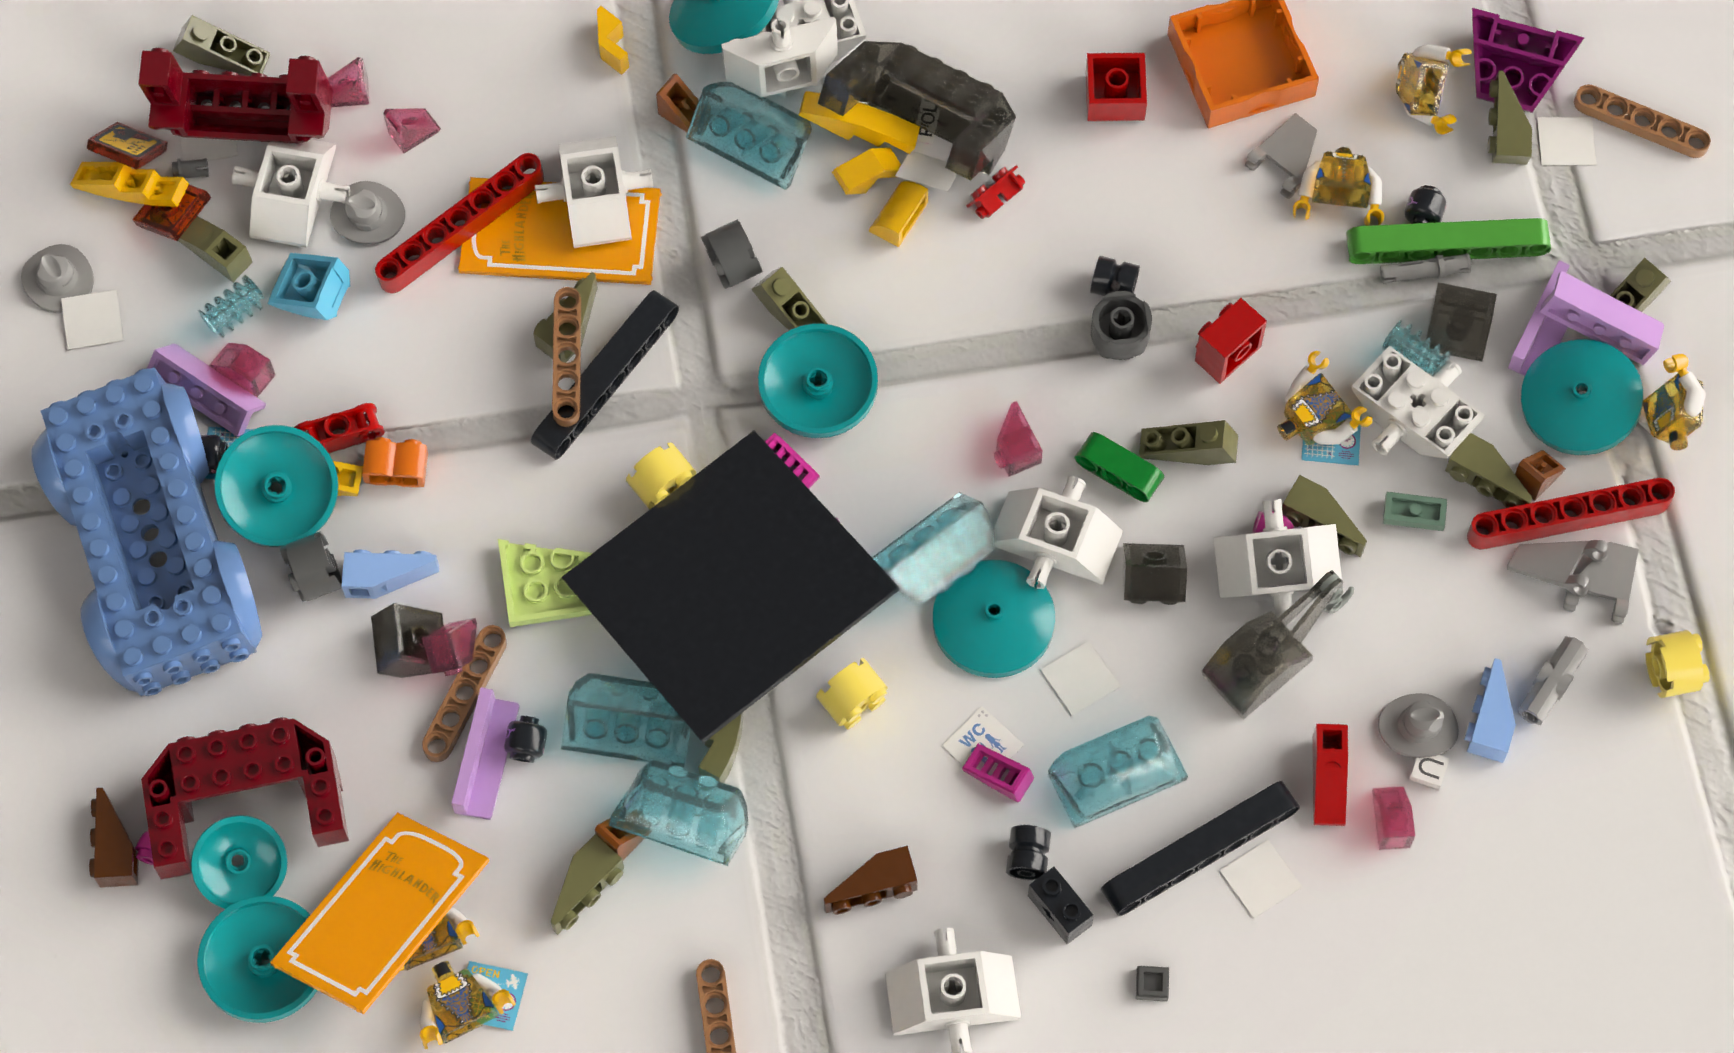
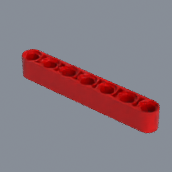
M532 153L520 155L383 257L375 267V273L381 288L388 293L401 291L468 239L535 190V185H541L544 181V172L540 159ZM528 169H535L531 174L524 173ZM505 186H512L508 191H501ZM482 203L489 204L485 208H477ZM460 220L466 221L465 224L461 226L455 225V223ZM435 238H443L439 243H431ZM413 255H420L416 260H408ZM388 273H397L392 278H385Z
M1654 478L1483 512L1473 518L1467 533V540L1472 547L1482 550L1659 515L1668 509L1674 497L1675 488L1668 479ZM1652 493H1659L1664 499H1657ZM1623 499H1630L1635 505H1628ZM1594 505H1602L1606 511H1599ZM1565 511H1573L1577 517H1570ZM1542 516L1548 522L1541 523L1538 520H1536L1535 517ZM1506 522H1513L1518 528H1509ZM1484 528L1489 534H1480L1476 529Z

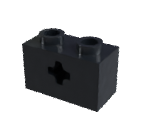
M1052 867L1029 884L1028 897L1066 944L1092 926L1094 914L1055 867Z

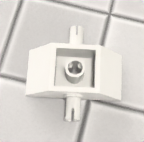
M783 0L784 5L777 7L770 22L760 32H772V21L777 18L778 25H780V17L787 19L790 25H801L813 22L819 18L835 17L838 55L833 62L840 60L866 39V32L854 0ZM826 72L820 80L821 85L829 80Z
M780 17V25H778L777 18L772 21V32H762L756 36L733 39L721 44L726 81L761 98L774 94L787 98V91L789 97H791L795 89L818 84L838 55L835 17L819 18L806 24L790 25L787 19Z
M616 136L558 144L563 179L557 183L535 185L537 204L564 199V202H567L574 248L632 240L625 193L632 189L652 188L651 169L625 173V170L621 169Z
M308 140L299 144L271 141L267 145L260 171L235 166V172L232 174V184L254 187L251 203L250 238L307 248L320 202L322 200H329L345 204L346 197L350 196L349 185L326 182L336 144Z
M1391 346L1376 359L1351 388L1364 408L1367 409L1372 420L1385 428L1372 441V446L1376 451L1382 447L1383 449L1380 451V454L1387 455L1398 440H1401L1420 455L1447 459L1485 417L1482 412L1447 388L1462 373L1458 364L1451 368L1450 366L1454 361L1447 360L1434 376H1431Z
M1068 477L1062 495L1042 488L1008 492L988 545L1034 560L1035 562L1026 580L1032 587H1034L1037 580V589H1044L1052 567L1103 585L1123 530L1097 507L1079 502L1082 491L1086 486V483L1078 478L1075 486L1074 481L1076 477Z
M1282 499L1273 500L1274 513H1272L1271 500L1262 501L1265 518V529H1263V532L1213 537L1220 598L1270 594V596H1273L1275 623H1284L1283 610H1285L1286 622L1295 621L1291 594H1294V591L1317 589L1323 583L1321 580L1326 575L1331 576L1335 573L1340 577V582L1342 583L1336 524L1287 529L1283 522ZM1280 552L1281 557H1286V563L1281 565L1280 570H1277L1276 565H1271V559L1275 558V553Z
M943 928L934 931L938 952L937 957L916 959L885 972L893 1035L947 1029L950 1035L951 1053H961L960 1044H962L963 1053H972L968 1032L969 1026L1021 1019L1012 956L984 951L957 954L954 928H946L947 941L944 940ZM954 987L958 994H948L949 988Z

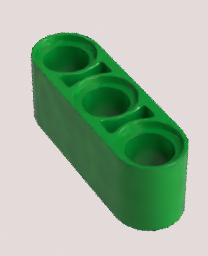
M1091 432L1074 457L1081 467L1141 502H1148L1165 478L1159 468L1096 432Z

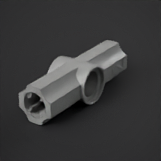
M1565 636L1550 661L1545 662L1533 682V688L1527 694L1518 710L1523 719L1531 724L1541 726L1557 699L1560 700L1574 678V672L1584 660L1589 650L1582 641L1575 637Z

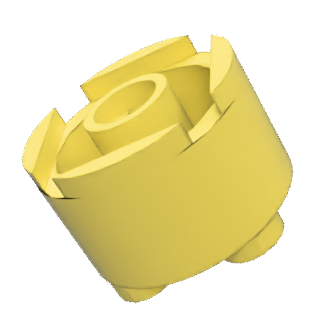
M671 442L667 443L668 449L663 450L659 446L645 455L633 467L637 471L635 475L631 477L628 474L626 477V482L649 510L696 475V470Z
M1688 630L1647 639L1646 645H1651V652L1645 653L1647 670L1652 686L1660 687L1662 691L1658 693L1660 698L1700 691L1703 683L1709 682L1708 667L1702 663L1700 652L1703 646L1698 633L1691 634Z
M861 658L859 666L856 662H853L827 682L831 688L826 693L820 689L816 695V698L839 726L844 725L849 730L862 719L860 717L862 712L868 708L874 711L886 701L884 696L887 694L886 690L888 687L865 658Z

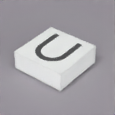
M1441 755L1416 758L1409 780L1439 790L1449 758Z

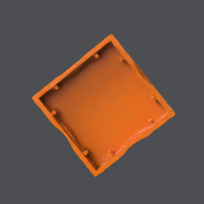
M1230 0L1225 3L1206 5L1170 16L1167 35L1208 129L1316 96L1319 77L1304 44L1300 41L1294 30L1292 17L1284 0Z

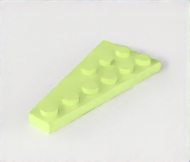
M498 539L510 627L592 615L561 577L593 553L555 548L553 550L540 548L535 544L525 543V545L509 543L508 540Z

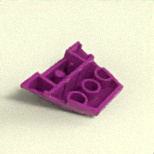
M1472 8L1476 98L1494 103V97H1489L1490 81L1495 79L1498 71H1504L1523 111L1533 113L1582 43L1584 37L1558 30L1555 33L1501 19L1498 14Z

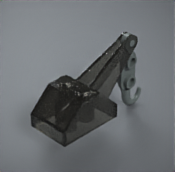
M1333 570L1327 572L1305 595L1278 618L1270 611L1243 625L1220 646L1201 670L1202 676L1244 720L1313 661V655L1304 647L1302 641L1321 613L1326 611L1333 614L1341 609L1352 597L1354 588L1349 587L1343 594V580ZM1318 596V598L1314 601V603L1310 606V608L1306 611V613L1290 631L1286 626L1310 602H1312Z

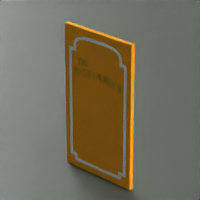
M470 177L469 193L489 178ZM543 182L541 185L557 182ZM505 186L501 191H508L512 186ZM640 188L628 190V193H625L632 240L574 248L567 202H564V199L537 204L536 190H534L462 244L458 266L459 273L579 281L593 272L596 275L597 282L651 285L659 204L662 195L661 189ZM482 203L477 208H485L489 204Z
M397 812L270 962L271 966L364 1015L488 864L489 858Z

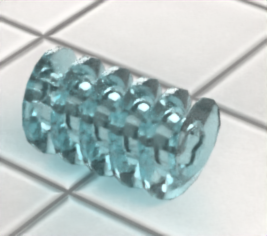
M246 275L242 277L243 285L238 282L232 285L234 292L225 289L223 291L224 299L216 296L213 299L215 306L206 303L204 305L205 313L198 310L208 327L221 338L225 337L223 327L231 331L235 330L232 323L233 320L240 324L244 323L242 313L250 317L253 316L252 306H255L260 311L263 309L260 300L265 298L257 285Z
M1400 320L1386 337L1383 343V350L1385 351L1391 346L1429 375L1434 376L1445 362L1449 360L1451 352L1447 351L1441 356L1439 354L1440 344L1431 349L1432 338L1429 337L1421 342L1422 331L1419 330L1412 335L1410 332L1413 325L1410 323L1402 328V320Z

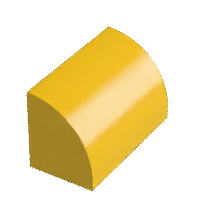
M911 181L900 182L869 228V232L899 247L928 204V188Z

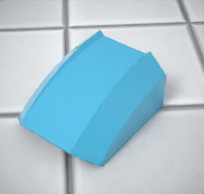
M290 253L267 304L315 319L329 320L337 317L339 306L347 288L350 287L349 269L337 257Z

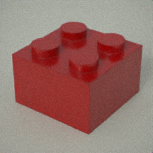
M1087 53L1085 70L1087 121H1145L1147 108L1145 53Z
M1242 298L1234 304L1228 303L1213 323L1208 321L1199 330L1195 362L1221 384L1261 348L1267 320Z

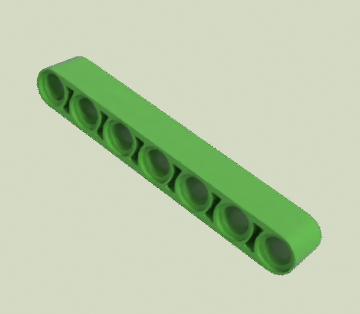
M1542 218L1357 226L1346 232L1349 261L1354 264L1402 263L1435 258L1436 255L1450 257L1467 253L1470 255V259L1535 257L1545 255L1551 251L1548 221Z

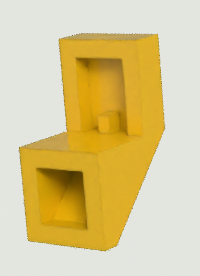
M600 6L597 9L600 57L622 75L629 68L628 53L616 44L624 37L622 21Z
M870 148L836 167L832 174L846 195L867 193L878 178L896 177L895 175L901 167V163L891 148Z

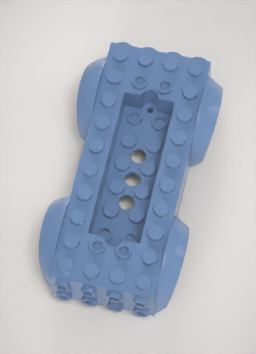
M153 367L151 369H141L134 375L122 380H112L106 386L96 390L83 391L77 397L67 401L54 402L48 408L41 410L46 429L32 447L33 467L39 484L52 506L69 524L77 526L96 587L82 603L81 621L87 641L104 670L124 688L137 692L140 696H152L161 692L162 688L172 684H184L190 681L193 676L201 673L215 672L224 664L244 661L250 654L256 653V648L262 638V630L255 600L236 544L218 540L200 484L208 475L209 468L199 428L185 388L166 383L156 368ZM142 499L148 500L150 502L149 511L143 515L136 514L134 512L135 503ZM156 528L159 530L158 536L154 540H144L145 533L149 529ZM157 552H164L167 555L166 563L162 567H153L150 563L151 557Z

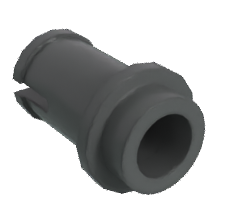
M207 158L189 161L177 159V162H172L173 177H209L208 168L196 169L208 167Z

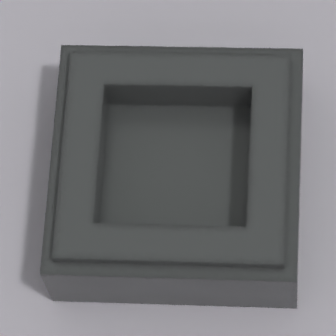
M1137 966L1136 1000L1168 1001L1169 967Z

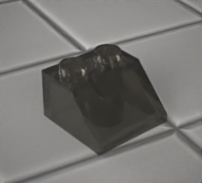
M1438 282L1432 301L1424 350L1482 362L1497 294Z
M1123 543L1124 600L1134 604L1160 601L1166 605H1174L1178 602L1186 601L1187 562L1184 545Z
M393 603L371 616L378 674L404 678L449 670L442 613Z

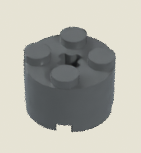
M738 219L701 237L724 289L733 287L763 272L757 257H755L752 245Z
M1115 291L1105 295L1095 306L1091 323V339L1103 358L1127 360L1144 353L1149 342L1152 325V313L1149 305L1137 298L1136 294L1128 291Z
M321 531L290 542L280 548L285 564H289L292 571L291 574H288L294 591H298L302 602L310 601L342 589V578L333 553L331 554L328 548H324V546L329 544Z

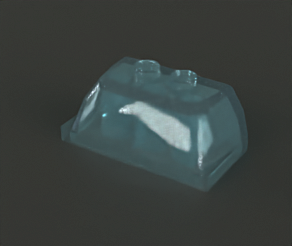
M717 82L703 88L686 138L786 190L791 186L812 127L809 120L765 97L761 98L732 82Z
M959 492L872 558L900 587L898 591L900 594L916 602L924 603L935 594L948 590L952 585L951 582L959 576L972 572L976 567L975 564L994 550V528L989 512L981 501Z
M588 673L577 680L569 691L561 750L685 768L690 728L651 682Z
M1146 716L1063 752L1048 770V776L1074 829L1186 781L1188 778L1160 720L1154 716Z
M651 760L639 770L628 791L612 813L609 826L728 866L746 836L748 829V807L742 791L737 787L716 781V779L710 776L695 774L680 766H672L657 760Z

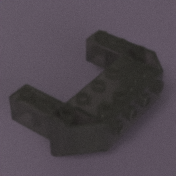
M864 41L826 74L818 104L841 116H844L858 102L874 108L879 106L952 143L953 145L945 168L970 181L979 172L988 176L991 174L1005 151L1016 119V115L1004 94L994 89L992 85L980 82L968 76L966 72L956 70L944 64L940 59L930 57L918 51L916 47L900 42Z

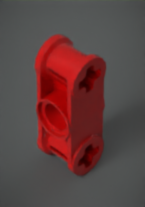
M364 403L339 413H333L312 421H304L294 427L314 437L323 445L328 453L374 440L377 437H382L385 433L383 426L379 425L376 417L377 407L373 403ZM336 429H344V430H345V431H344L343 433H341V434H333V433H332V432H333L334 430H336Z

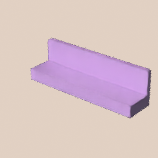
M1558 261L1512 355L1508 369L1525 376L1537 357L1547 349L1560 344L1568 326L1540 313L1542 303L1555 289L1558 274L1561 271L1567 273L1569 264Z
M1563 271L1558 274L1555 289L1542 303L1540 313L1595 341L1615 347L1628 358L1641 365H1644L1659 349L1664 329L1662 322Z
M177 344L158 348L153 352L147 369L155 367L166 383L183 386L192 407L236 436L244 434L252 413L262 410L266 406V403Z
M480 688L451 803L455 814L488 820L493 815L508 755L504 749L507 728L510 722L516 721L519 711L518 703L495 699L492 689Z

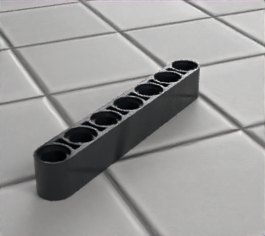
M651 291L581 374L580 417L577 423L569 427L560 426L555 422L553 411L551 410L534 431L531 443L555 460L559 459L671 325L678 314L679 306L657 291ZM564 405L558 410L559 416L563 418H569L575 412L574 408L569 405Z
M1283 781L1276 782L1112 878L1101 887V891L1116 914L1123 916L1294 815L1300 809V806Z

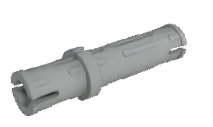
M1468 253L1450 257L1436 255L1435 258L1428 260L1381 265V280L1383 284L1436 276L1440 279L1445 278L1446 275L1471 272L1470 255Z

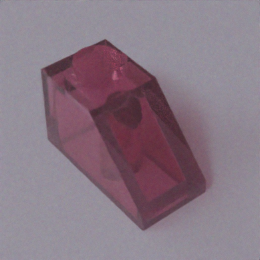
M227 343L210 364V367L256 397L261 394L276 376L270 359L247 344Z
M1017 401L1011 403L997 438L996 452H994L997 465L1000 469L1005 468L1009 477L1042 463L1043 450Z
M476 618L448 623L422 638L432 674L444 672L445 676L458 674L463 671V666L473 660L477 629Z
M1373 788L1372 796L1379 850L1411 848L1415 838L1412 806L1405 788Z

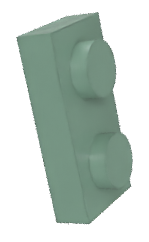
M1386 492L1383 524L1444 531L1447 499Z

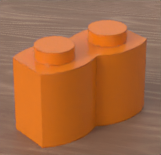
M377 437L374 440L366 441L362 471L364 483L383 486L424 487L428 460L427 446L415 439L394 443L388 438Z

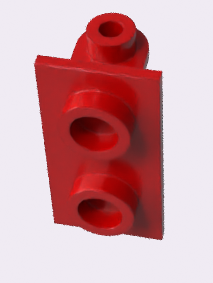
M1016 165L1009 170L1006 167L1000 169L991 177L994 182L989 187L983 184L970 195L973 200L966 205L967 208L975 204L977 207L975 212L981 219L989 218L1004 205L997 195L1001 194L1007 202L1023 189L1025 180L1021 175L1015 176L1013 173L1018 166Z

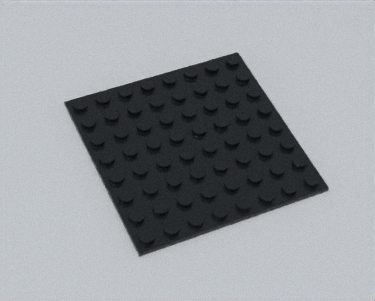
M755 430L561 577L702 743L711 738L900 590V587Z

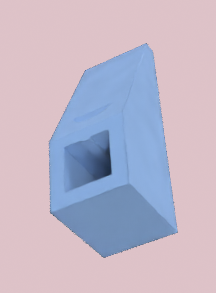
M362 549L355 550L353 553L344 552L341 587L345 598L376 599L438 573L439 563L436 555L426 551H417L414 554H402L395 550H387L384 553H371Z
M1495 658L1491 668L1485 667L1480 682V685L1485 686L1483 696L1477 694L1472 712L1477 713L1475 723L1469 722L1464 740L1470 741L1467 749L1468 753L1503 763L1507 756L1516 724L1502 662L1500 659Z

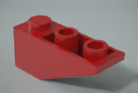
M1316 724L1312 736L1314 825L1345 826L1348 778V725Z

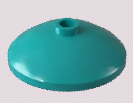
M230 816L210 825L198 838L191 857L192 876L197 888L206 899L216 906L226 909L232 904L250 897L274 896L286 876L287 853L282 839L269 824L251 816ZM241 855L243 862L237 866L233 865V856Z

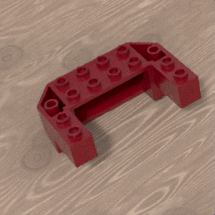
M152 48L151 51H142L138 85L151 104L148 123L150 129H167L171 131L172 135L185 138L273 141L296 144L307 142L311 138H324L329 130L333 89L320 61L314 57L299 56L298 59L289 58L288 74L279 75L278 78L268 77L262 73H251L250 76H241L231 71H224L221 74H210L205 70H193L192 73H185L180 68L172 52H169L167 49Z
M280 717L271 720L267 724H245L240 726L238 730L228 732L215 730L208 733V736L198 738L186 736L179 738L174 743H169L141 779L153 865L160 879L192 873L185 823L194 822L192 801L298 780L307 799L312 835L318 847L349 841L341 795L343 788L336 756L330 741L294 718Z

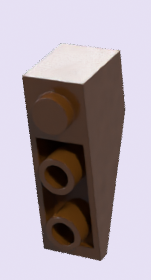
M103 787L96 788V799L91 800V814L93 818L95 817V828L90 830L91 847H95L94 858H91L89 861L90 876L94 877L100 887L138 885L139 860L136 858L137 851Z
M908 846L875 854L824 897L825 913L843 914L850 911L851 907L864 904L865 907H870L881 903L882 899L894 896L895 899H902L912 895L913 891L917 890V877Z

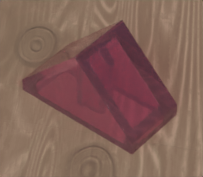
M357 57L327 78L333 89L331 107L369 104V82L363 58Z
M426 108L385 109L383 112L388 134L403 153L408 152L441 130Z

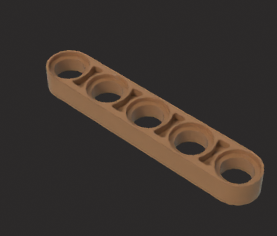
M1583 85L1577 90L1574 105L1581 113L1686 156L1700 158L1706 154L1710 146V136L1703 129L1597 86ZM1590 94L1595 98L1596 102L1590 105L1585 104L1580 96ZM1617 105L1622 109L1623 113L1617 116L1612 115L1607 107ZM1644 116L1649 120L1650 124L1644 127L1639 126L1634 118ZM1671 127L1676 131L1677 135L1671 138L1666 137L1661 129ZM1698 138L1703 142L1704 147L1699 149L1693 148L1688 140Z
M563 287L556 292L554 297L552 411L557 424L569 427L576 424L580 417L581 297L576 289ZM565 296H572L576 300V304L571 308H564L559 302ZM564 323H571L576 327V330L571 335H563L560 333L559 328ZM569 350L574 352L576 356L573 361L565 363L560 361L558 358L559 354ZM563 378H571L574 380L575 385L570 390H562L558 383ZM569 405L574 408L575 412L571 417L563 418L558 414L560 407Z
M489 625L479 632L423 738V751L429 760L441 762L449 757L477 704L480 688L486 687L507 646V640L503 629L499 626ZM490 634H497L501 637V642L498 646L491 648L484 644L485 638ZM476 660H483L487 663V669L482 673L476 674L470 670L471 664ZM464 686L472 688L474 691L472 697L468 700L457 698L456 693L459 688ZM448 713H456L460 719L455 726L448 727L442 723L443 717ZM436 739L443 740L446 746L442 752L435 754L428 750L431 741Z
M707 959L701 962L696 970L707 1053H736L725 970L719 961ZM714 967L720 972V977L716 982L708 983L702 979V973L706 968ZM712 998H719L724 1002L723 1010L717 1014L710 1013L706 1009L707 1002ZM714 1030H726L729 1036L724 1044L718 1045L711 1041L710 1035Z

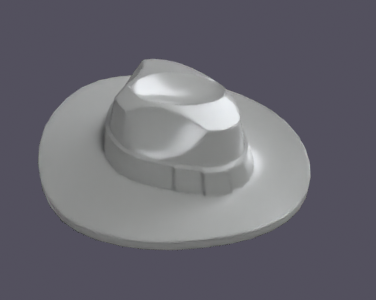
M360 181L349 185L350 196L346 197L345 204L333 202L330 212L332 226L342 237L356 243L378 244L388 241L401 230L405 221V208L401 199L391 189L376 182Z
M58 244L49 246L33 255L22 269L21 281L26 294L37 306L47 311L61 313L63 312L61 298L91 294L94 276L90 263L82 252L73 246Z
M1409 694L1395 699L1384 708L1378 721L1379 733L1384 743L1393 751L1408 757L1426 758L1443 754L1453 747L1458 738V724L1453 711L1444 701L1429 694Z

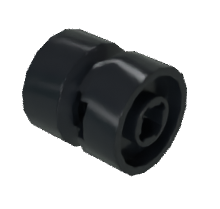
M1099 256L1090 293L1105 296L1115 291H1128L1134 294L1140 265L1128 262L1117 265L1115 259Z
M1032 825L1012 827L1009 848L1013 851L1007 859L1006 873L1009 876L1022 880H1036L1046 873L1048 858L1044 854L1049 852L1051 832L1045 828Z

